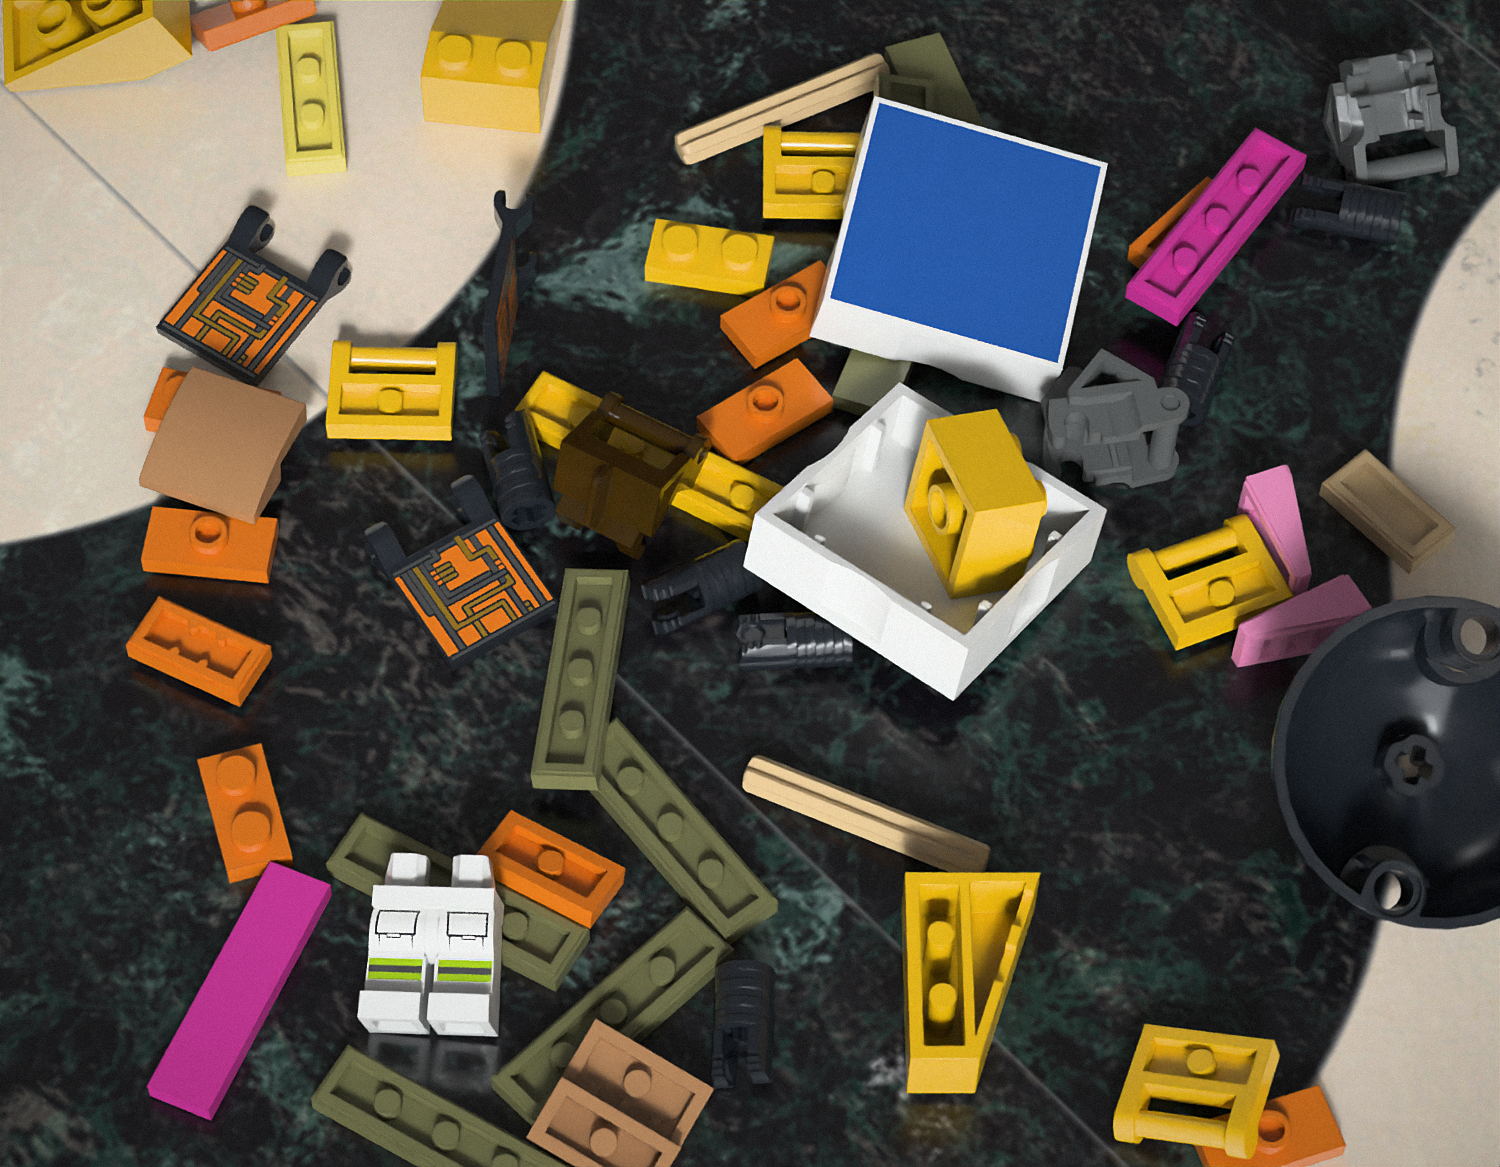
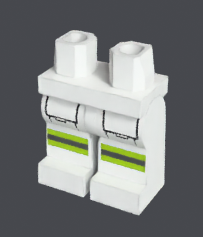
M417 853L391 854L385 876V884L373 885L372 906L374 908L370 921L365 989L360 991L357 1018L370 1033L430 1034L431 1024L438 1035L498 1036L504 904L495 890L493 865L490 859L485 855L454 856L451 887H429L431 862L427 856Z

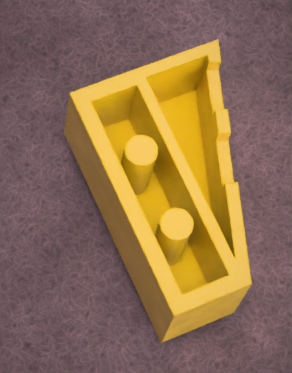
M905 872L901 916L906 1093H975L1034 913L1040 873Z

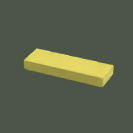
M334 21L287 24L276 28L287 177L347 172Z

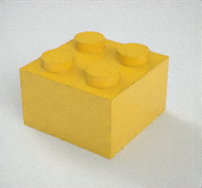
M997 409L928 419L912 473L904 510L950 600L1009 590L1024 576L1028 560L1033 557L1034 540L1040 520L1047 511L1048 502L1045 487L1041 480L1034 478L1023 458L1022 447L1018 437L1014 433L1009 432Z

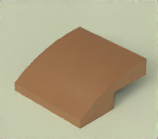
M192 366L175 394L155 435L139 476V486L255 525L281 481L280 464L307 421L306 404Z
M595 1019L526 1138L574 1167H670L714 1088Z

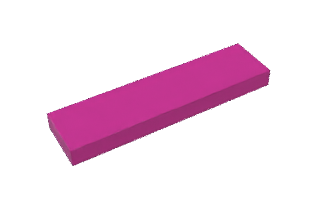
M1255 127L1127 284L1125 297L1171 324L1178 326L1304 169L1307 155Z
M270 861L149 1081L147 1087L150 1096L212 1120L332 896L330 884Z

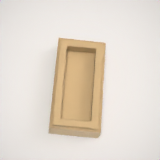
M1366 449L1331 475L1321 485L1319 495L1409 575L1453 540L1456 527Z

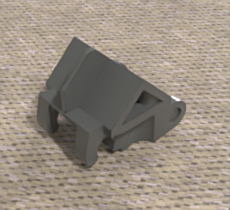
M1429 46L1409 48L1403 52L1383 56L1350 59L1339 64L1341 81L1329 84L1322 122L1338 161L1345 168L1346 181L1362 185H1374L1439 172L1443 177L1458 173L1459 158L1456 127L1448 125L1442 118L1440 93H1438L1434 65H1426V62H1432L1433 53ZM1414 129L1423 131L1431 148L1430 150L1378 160H1366V144L1379 141V136L1396 132Z
M1101 348L1084 370L1078 367L1067 368L1041 400L1045 419L1042 441V470L1061 480L1062 468L1059 464L1064 461H1073L1081 467L1082 480L1084 482L1094 481L1095 486L1125 483L1131 488L1168 480L1176 474L1178 469L1179 456L1175 446L1179 425L1188 416L1189 398L1178 388H1157L1153 377ZM1153 430L1151 443L1147 445L1143 432Z

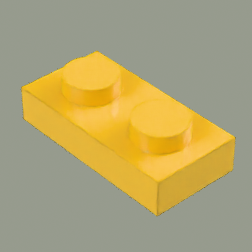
M656 218L645 263V281L755 297L766 290L774 253L775 236Z

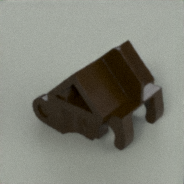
M610 391L601 401L597 411L592 410L561 441L552 489L563 495L555 512L560 522L576 530H580L584 525L614 540L620 552L638 560L645 551V545L642 544L643 536L646 535L653 539L676 494L693 488L709 454L712 440L701 433H697L692 437L624 404V396ZM614 427L676 457L666 468L659 469L607 442Z

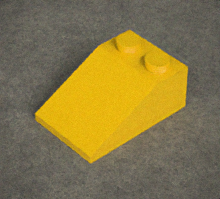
M2 0L4 85L11 92L143 80L193 57L189 0Z
M443 0L430 30L420 75L424 121L541 134L567 0Z

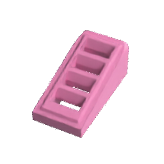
M1281 465L1247 476L1243 484L1237 515L1246 514L1249 517L1294 597L1307 592L1312 572L1290 469L1288 465Z
M1348 574L1338 576L1240 623L1231 658L1237 667L1311 654L1339 627L1365 611L1372 609V607Z

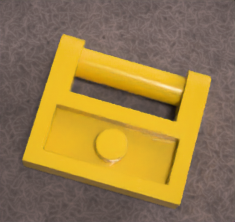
M763 126V218L843 219V200L854 157L814 156H855L860 133L781 132V126Z
M333 340L326 413L327 438L452 441L455 384L458 369L457 342H438L437 348L363 347L353 346V340ZM353 371L435 372V375L353 373Z
M1239 514L1225 519L1222 528L1154 552L1149 548H1144L1127 556V565L1133 582L1139 589H1143L1176 651L1239 628L1240 623L1294 598L1293 593L1246 514ZM1229 551H1233L1238 555L1168 580L1165 574Z
M1144 1024L1116 1107L1113 1122L1115 1139L1117 1141L1138 1144L1143 1138L1222 1148L1225 1149L1229 1157L1251 1159L1258 1143V1124L1280 1057L1275 1041ZM1151 1098L1232 1110L1229 1120L1222 1121L1149 1111L1147 1109Z

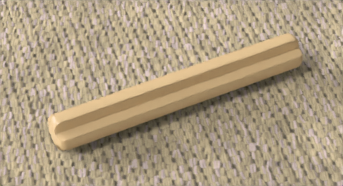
M872 53L676 133V151L684 164L691 165L763 136V126H781L782 128L874 90V83L878 73L890 74L888 64L881 54Z
M761 755L753 756L745 769L743 789L751 794L948 872L985 873L988 866L991 848L982 842Z

